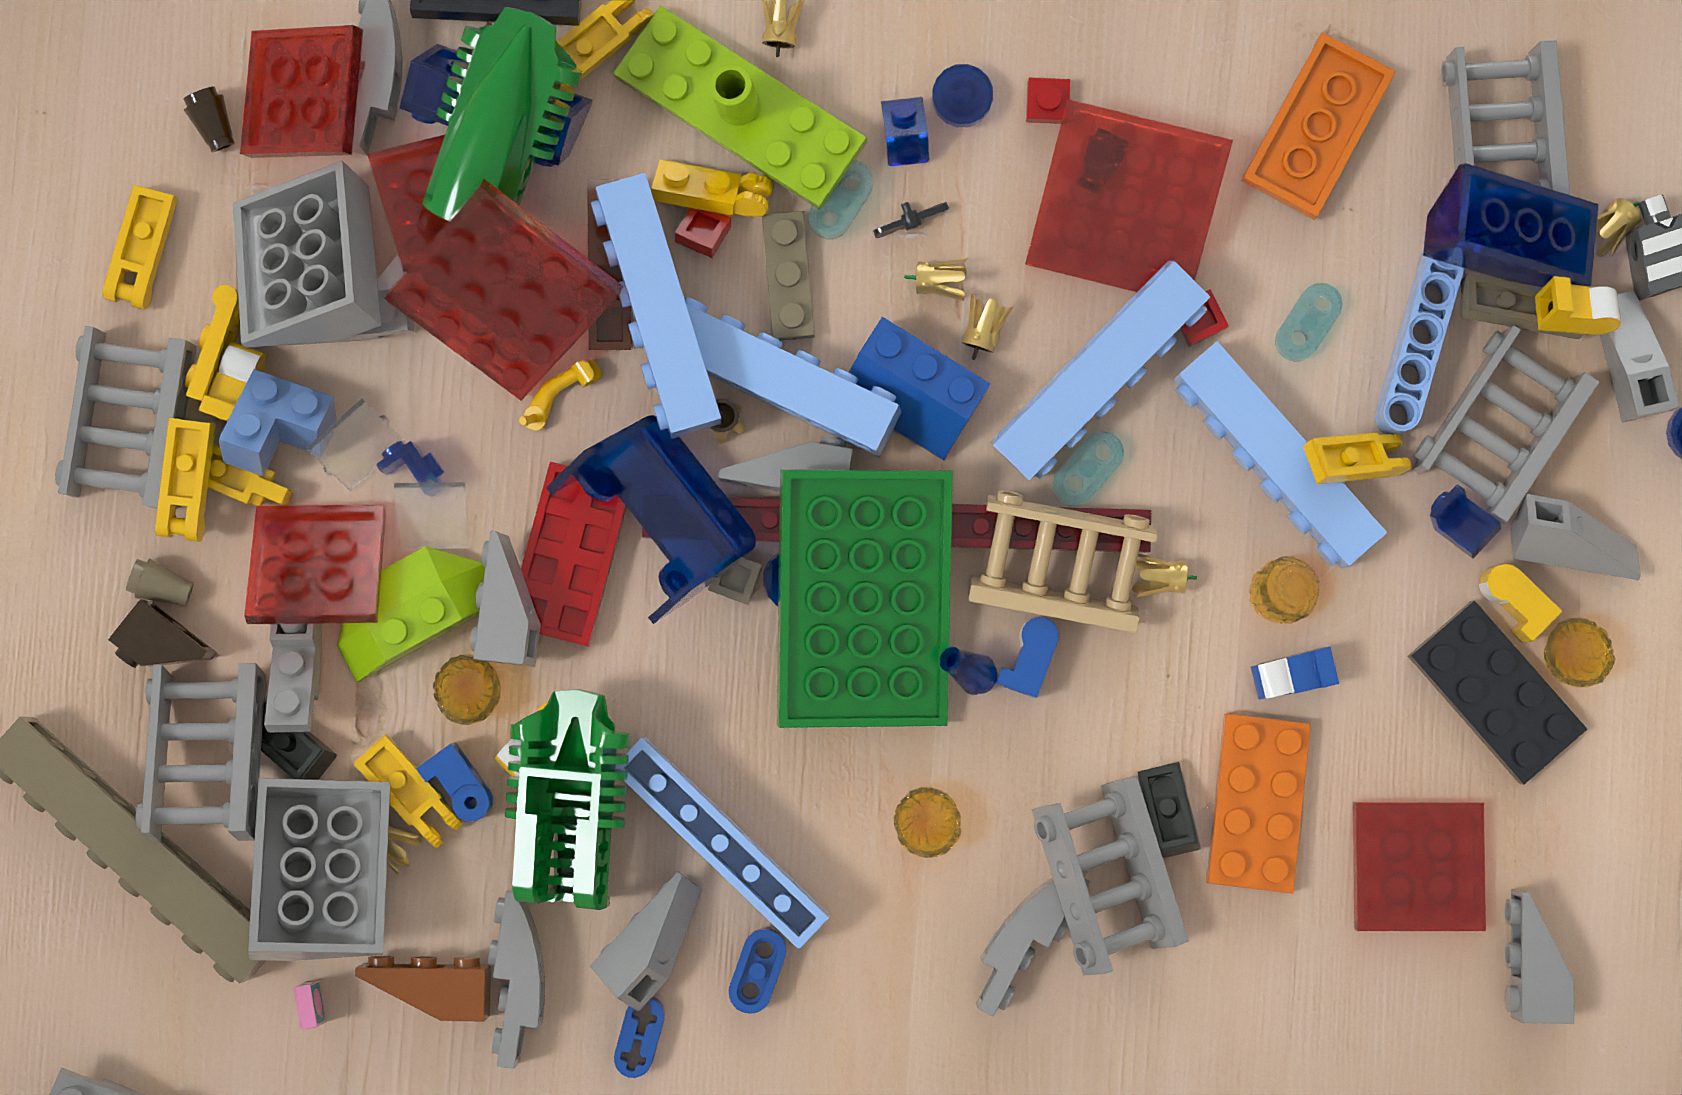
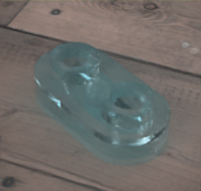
M855 160L821 211L811 205L808 214L809 224L817 236L828 240L836 239L848 230L873 189V175L867 165ZM849 178H856L860 182V187L857 190L850 191L845 187V181ZM831 212L837 216L838 220L834 225H826L822 222V216L825 213Z
M1316 283L1309 286L1300 295L1275 336L1276 349L1283 358L1294 362L1303 361L1317 350L1342 310V297L1335 287L1326 283ZM1316 297H1323L1327 300V310L1322 311L1315 306ZM1298 331L1304 334L1306 338L1304 345L1299 346L1293 342V332Z
M1096 432L1084 441L1054 476L1052 483L1053 492L1060 502L1069 506H1078L1087 502L1123 460L1124 448L1119 438L1109 432ZM1099 445L1107 446L1110 449L1109 459H1099L1095 453L1096 447ZM1071 476L1079 477L1082 480V489L1079 491L1070 490L1067 485L1068 478Z

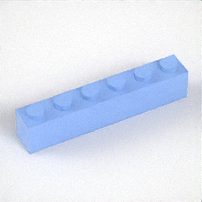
M646 173L597 186L596 194L598 200L591 202L597 226L606 225L610 241L603 242L610 267L619 266L623 281L615 284L622 307L631 306L635 322L629 323L628 326L635 349L643 347L648 363L641 364V369L647 388L656 387L660 404L653 405L660 430L668 428L672 439L721 424L719 409Z
M1167 261L990 443L1028 480L1034 475L1039 479L1042 478L1056 464L1057 460L1053 456L1064 445L1069 449L1073 447L1087 432L1083 426L1094 415L1101 418L1114 406L1117 400L1113 395L1124 384L1128 388L1132 387L1146 373L1147 369L1143 365L1154 354L1161 357L1175 344L1177 339L1173 335L1184 323L1188 327L1192 326L1204 315L1207 308L1203 304L1210 296L1175 261Z
M689 297L684 298L709 376L880 457L902 412L900 406L894 403L895 395L877 386H873L871 391L856 385L858 378L839 368H835L833 373L818 367L821 361L816 357L801 350H798L796 355L780 349L783 343L778 339L763 332H760L757 338L744 332L745 325L740 321L725 314L719 320L706 314L708 307Z
M1218 341L1174 379L1178 385L1175 389L1178 396L1190 408L1196 405L1207 417L1203 422L1208 430L1219 440L1224 437L1235 450L1231 454L1238 464L1246 471L1252 468L1263 480L1259 484L1263 492L1273 502L1277 503L1280 500L1291 512L1288 515L1290 522L1302 534L1305 535L1307 532L1311 534L1319 544L1316 547L1317 552L1330 566L1333 567L1335 564L1340 568L1350 566L1387 533L1343 482L1316 483L1303 449V445L1307 443L1306 440Z
M641 737L626 753V755H629L628 764H616L615 769L628 771L627 780L624 781L792 944L800 949L829 918V913L646 737Z

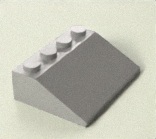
M339 161L233 203L241 344L249 348L343 340L381 326L369 186L347 164Z
M258 778L248 943L249 960L300 961L383 955L390 782Z

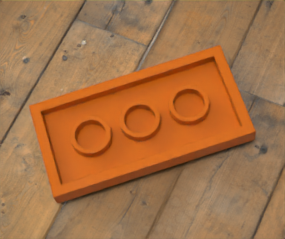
M1322 32L1241 181L1315 220L1396 71Z
M1229 713L1224 714L1206 883L1294 893L1311 729L1310 723Z

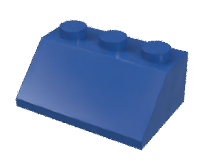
M881 317L848 372L858 378L856 385L871 391L873 386H877L895 395L894 403L900 406L902 412L893 430L943 461L990 386L989 382L884 317Z

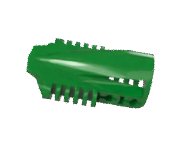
M505 7L493 25L483 26L480 29L465 26L461 41L474 47V50L458 47L456 56L469 62V64L458 61L453 62L451 71L464 77V79L454 76L448 77L446 85L459 93L444 91L441 100L454 108L439 106L436 113L440 118L448 121L449 125L422 202L427 210L452 223L481 232L496 234L503 233L510 228L518 212L536 157L552 160L555 153L554 149L543 143L557 145L560 136L546 128L562 130L565 121L551 113L567 116L570 106L557 100V98L573 101L575 95L572 89L561 84L578 86L582 71L576 68L577 66L570 55L556 41L557 27L533 12Z
M582 689L553 691L544 709L523 718L515 724H510V739L521 740V745L509 746V754L520 756V761L508 762V770L519 772V776L507 777V786L518 788V792L506 793V801L517 803V807L505 809L506 818L516 819L512 883L513 896L519 902L540 904L546 901L573 902L576 908L602 910L610 906L608 881L612 828H621L625 825V818L613 816V812H624L626 809V803L614 800V796L626 795L627 787L615 785V780H627L628 771L615 768L616 764H628L629 755L616 752L617 749L629 748L630 733L615 731V724L608 716L605 695ZM552 850H554V858H551ZM550 867L554 868V875H549ZM548 884L554 885V888H548Z

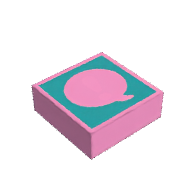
M319 980L304 982L296 986L294 994L300 1028L305 1030L325 1023L326 1018Z

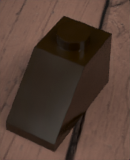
M142 599L137 602L108 639L118 647L115 654L134 668L138 664L140 666L153 667V665H171L211 660L217 654L215 650L154 602Z

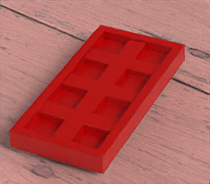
M554 462L549 463L521 566L524 580L541 625L539 634L590 647L633 486L631 482Z

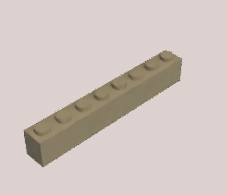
M19 717L0 738V778L9 784L15 782L26 793L23 795V798L34 809L40 812L46 810L57 820L55 827L64 836L73 841L76 838L89 849L86 854L95 864L104 869L109 866L121 878L118 880V883L125 891L135 897L141 895L152 905L150 912L159 921L168 926L171 923L184 934L181 939L190 949L198 954L204 951L216 962L213 968L220 976L229 982L236 980L239 984L249 980L266 961L249 960L250 910L163 832H161V842H151L142 835L141 830L136 825V808L34 717Z

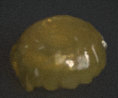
M1282 556L1267 562L1266 565L1254 574L1249 589L1251 594L1249 600L1256 613L1262 615L1263 618L1278 624L1295 623L1313 612L1319 598L1320 580L1315 570L1306 562L1294 558V556Z
M1580 617L1569 618L1558 623L1550 632L1544 648V660L1550 673L1560 682L1574 687L1594 686L1602 683L1613 668L1616 658L1613 655L1612 641L1608 638V633L1602 627L1597 626L1595 622Z
M470 654L450 658L441 667V671L436 673L435 681L433 682V689L435 690L433 696L435 701L439 702L437 706L441 713L448 720L461 725L476 724L485 720L497 707L501 695V685L495 669L489 662L473 659L474 655Z
M919 787L911 790L909 794L900 800V804L896 807L894 827L898 834L897 838L901 845L914 855L924 858L944 855L953 847L961 835V815L956 808L954 800L947 793L937 788Z

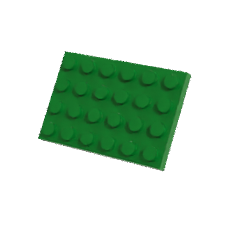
M780 469L777 726L779 728L948 726L953 471Z

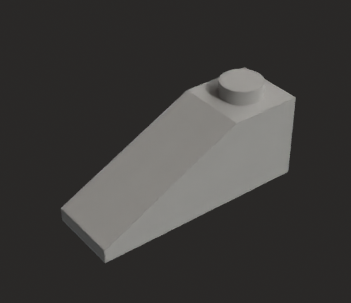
M821 437L820 443L808 442L719 469L718 478L720 482L780 492V469H850L853 449L845 448V440Z

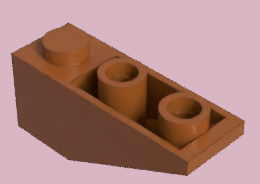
M393 956L368 957V963H363L355 968L356 977L440 1021L484 1022L490 1017L491 966L480 965V958L456 957L454 958V964H437V957L418 956L411 957V964H394Z

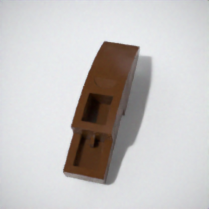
M587 179L589 350H631V333L628 326L631 323V306L622 307L615 283L621 282L623 279L619 266L610 267L603 245V242L610 241L606 225L597 226L591 206L592 201L598 200L596 187L617 181L613 179Z

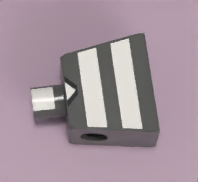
M1658 195L1638 203L1645 226L1626 235L1625 239L1633 288L1639 301L1682 287V214L1671 217L1663 195Z

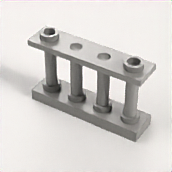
M1557 40L1540 41L1528 52L1529 55L1525 57V60L1466 64L1464 47H1455L1446 57V61L1442 62L1441 80L1443 86H1448L1456 174V185L1452 187L1451 200L1453 209L1459 210L1460 222L1469 221L1478 214V204L1536 201L1538 205L1542 204L1543 216L1560 215L1571 207ZM1525 77L1527 81H1531L1532 97L1528 101L1469 105L1467 81ZM1529 118L1530 122L1535 123L1536 138H1533L1532 142L1473 146L1471 122ZM1528 159L1538 163L1539 179L1536 180L1535 184L1476 188L1474 163Z
M1515 325L1504 330L1502 333L1497 330L1490 337L1482 352L1487 354L1486 358L1434 437L1432 438L1427 435L1413 455L1418 458V461L1412 468L1416 473L1421 474L1428 471L1432 464H1434L1486 498L1484 503L1489 505V507L1483 514V517L1495 525L1509 521L1600 382L1586 372L1573 377V379L1567 377L1564 380L1512 346L1511 344L1521 331ZM1501 359L1554 393L1553 398L1557 400V403L1550 414L1544 412L1541 415L1488 380ZM1478 394L1531 428L1530 433L1534 435V438L1527 449L1523 447L1517 449L1466 415ZM1455 429L1509 463L1507 468L1511 470V473L1504 484L1500 482L1494 484L1443 450Z
M85 326L84 336H80L76 344V359L79 361L64 459L59 461L55 472V482L59 486L58 493L79 498L81 485L137 492L140 497H143L142 505L157 509L169 418L185 420L188 397L186 396L188 388L185 387V379L189 368L194 364L197 346L187 340L169 338L168 347L163 348L162 351L106 344L105 332L95 327ZM101 361L159 368L160 372L163 373L161 389H157L155 393L98 385ZM95 401L152 409L153 413L157 414L154 431H150L149 434L92 427ZM88 443L146 451V454L150 456L148 471L144 472L142 476L84 468Z
M239 663L238 677H233L232 681L173 682V676L163 665H153V676L147 680L145 688L146 700L150 704L143 803H139L136 809L137 828L151 842H161L162 825L224 824V827L228 828V832L238 841H255L266 677L257 663ZM232 698V701L236 703V716L231 718L229 723L170 724L171 699ZM229 740L230 744H234L233 760H228L226 764L166 765L168 741ZM226 782L228 786H231L230 802H225L224 806L163 807L165 783Z
M1137 776L1101 785L1104 800L1067 813L1063 812L1061 803L1031 809L1035 819V833L1042 842L1074 944V957L1077 964L1081 967L1083 976L1112 972L1113 969L1108 955L1147 940L1150 941L1152 949L1176 947L1189 942ZM1110 816L1117 841L1077 855L1069 830ZM1123 857L1130 882L1090 897L1082 872ZM1136 898L1143 923L1103 938L1095 913Z

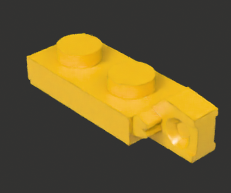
M213 444L208 488L246 504H254L259 507L263 506L266 498L288 507L294 491L273 483L277 472L268 468L264 476H260L223 463L220 446Z

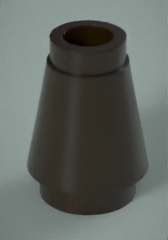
M215 86L198 90L183 98L187 106L184 112L212 153L235 144L224 96L222 94L218 95Z

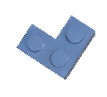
M253 369L219 437L223 463L264 476L280 442L320 455L336 423L334 397Z

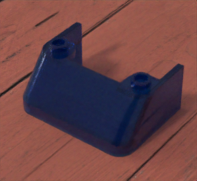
M655 415L646 416L585 449L546 487L552 495L571 483L578 481L584 491L596 500L605 502L618 496L670 561L660 569L658 575L661 588L669 599L648 617L653 624L691 600L743 559L756 545L755 534L746 520L680 437L671 439L668 428L660 430Z

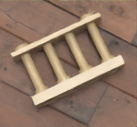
M998 491L997 496L988 494L986 511L997 512L998 516L987 571L983 572L981 577L971 576L968 601L1137 633L1140 619L1137 607L1131 606L1132 601L1128 599L1141 540L1154 543L1157 541L1158 534L1156 528L1153 525H1149V519L1127 514L1121 520L1022 501L1023 495L1011 491ZM1015 516L1040 521L1028 580L1023 581V585L1006 582L1007 578L1003 576ZM1057 524L1082 529L1070 588H1066L1064 593L1048 590V585L1045 584ZM1099 532L1124 537L1112 596H1108L1106 601L1090 598V593L1086 592Z

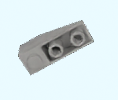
M1635 291L1617 294L1621 325L1615 331L1601 334L1600 337L1622 423L1679 408L1669 364Z
M1531 494L1525 495L1510 528L1513 559L1634 580L1640 579V565L1635 544L1569 501Z
M490 531L489 541H485L482 548V564L486 566L484 582L479 584L476 593V606L480 608L478 625L473 627L470 637V647L474 651L473 659L535 667L541 625L509 536L497 531Z
M679 871L671 880H668L661 886L656 896L640 912L632 917L627 927L602 949L600 955L590 965L617 999L638 1012L668 981L702 891L698 885Z
M1511 889V899H1507L1505 903V920L1507 925H1511V942H1507L1505 946V963L1507 968H1511V985H1507L1505 989L1506 1009L1508 1012H1511V1018L1521 1023L1574 1024V979L1530 893Z

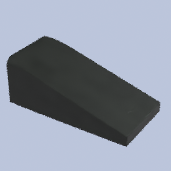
M266 700L263 708L261 751L292 779L319 780L335 760L337 754L310 732H267L264 726Z
M1176 762L1138 771L1143 797L1162 857L1167 858L1200 850L1201 845L1180 763Z

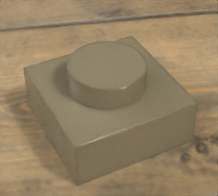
M722 550L708 591L748 605L763 565Z

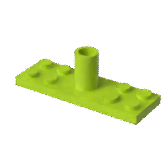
M661 5L613 73L616 79L820 211L868 142L867 137Z

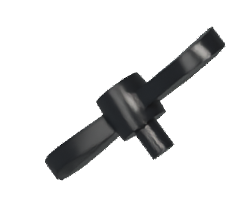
M909 202L901 204L904 212L901 215V220L881 226L873 230L875 238H881L905 227L906 231L922 225L921 219L949 209L947 202H943L917 212V210L912 211Z

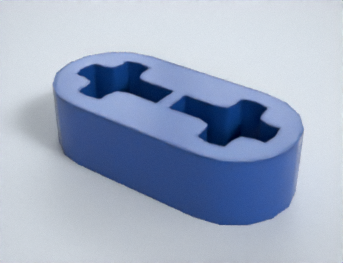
M652 997L646 1004L652 1006L651 1013L657 1016V1021H649L644 1034L637 1032L640 1018L634 1015L635 1009L628 1006L614 1053V1063L616 1069L628 1078L643 1076L649 1070L654 1060L665 1020L663 1004L655 997ZM635 1039L641 1040L642 1044L639 1052L642 1057L646 1058V1062H638L635 1068L628 1067V1059L622 1057V1053L630 1052Z

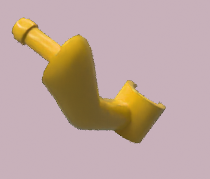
M589 359L576 362L570 369L546 380L525 410L524 415L520 417L519 423L532 431L544 428L553 401L563 389L579 381L582 387H586L602 378V371L596 361Z

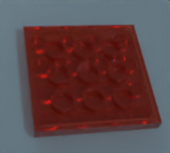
M1067 98L1025 265L1138 292L1167 261H1175L1195 281L1233 139Z
M483 179L390 288L384 300L522 401L620 295L623 285Z

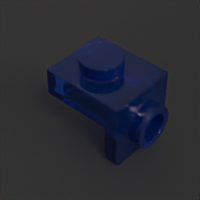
M923 97L881 101L888 165L900 166L928 162L929 139Z
M398 441L389 446L381 453L384 459L376 464L380 472L386 475L391 474L406 464L422 489L430 495H434L445 487V484L439 477L445 471L431 452L424 455L419 446L412 441L406 444L403 441Z
M1458 484L1450 492L1445 491L1440 494L1432 504L1430 518L1434 530L1472 559L1502 529L1500 522L1468 499L1465 489Z

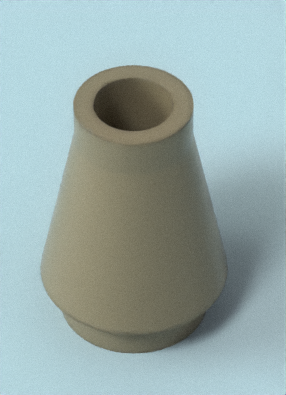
M150 558L147 562L137 559L130 573L126 591L134 593L136 599L186 606L194 582L183 579Z

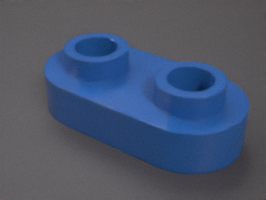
M761 928L755 930L747 937L729 986L731 1003L737 1010L743 1013H757L763 1010L771 999L786 955L785 941L773 929ZM761 942L770 943L773 947L772 955L769 957L760 956L757 952V946ZM752 982L758 986L759 993L757 996L749 998L744 995L743 986L746 983Z

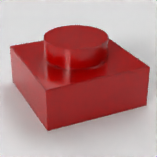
M1029 77L1027 81L1026 122L1068 124L1070 79Z
M690 208L674 233L675 243L713 258L732 227L731 217L720 213Z
M1211 289L1205 291L1210 298L1203 304L1207 308L1204 315L1192 326L1188 327L1184 323L1180 327L1189 347L1229 327Z

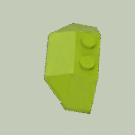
M424 546L352 586L347 600L337 647L356 682L368 678L478 617L480 608L476 606V593L479 584L484 582L486 566H483L482 562Z

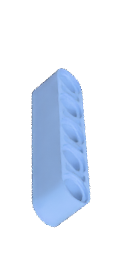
M1446 232L1440 234L1425 246L1421 254L1375 411L1377 427L1385 434H1403L1414 428L1421 419L1468 259L1469 248L1467 242L1457 233ZM1437 246H1446L1452 251V264H1445L1439 260L1436 254ZM1426 285H1433L1439 289L1442 295L1440 304H1433L1428 301L1424 293ZM1414 325H1422L1429 331L1430 341L1428 344H1421L1416 341L1413 336ZM1404 364L1411 365L1417 370L1419 376L1416 385L1409 384L1402 378L1401 368ZM1392 404L1400 405L1406 411L1407 420L1404 425H1398L1391 420L1389 409Z

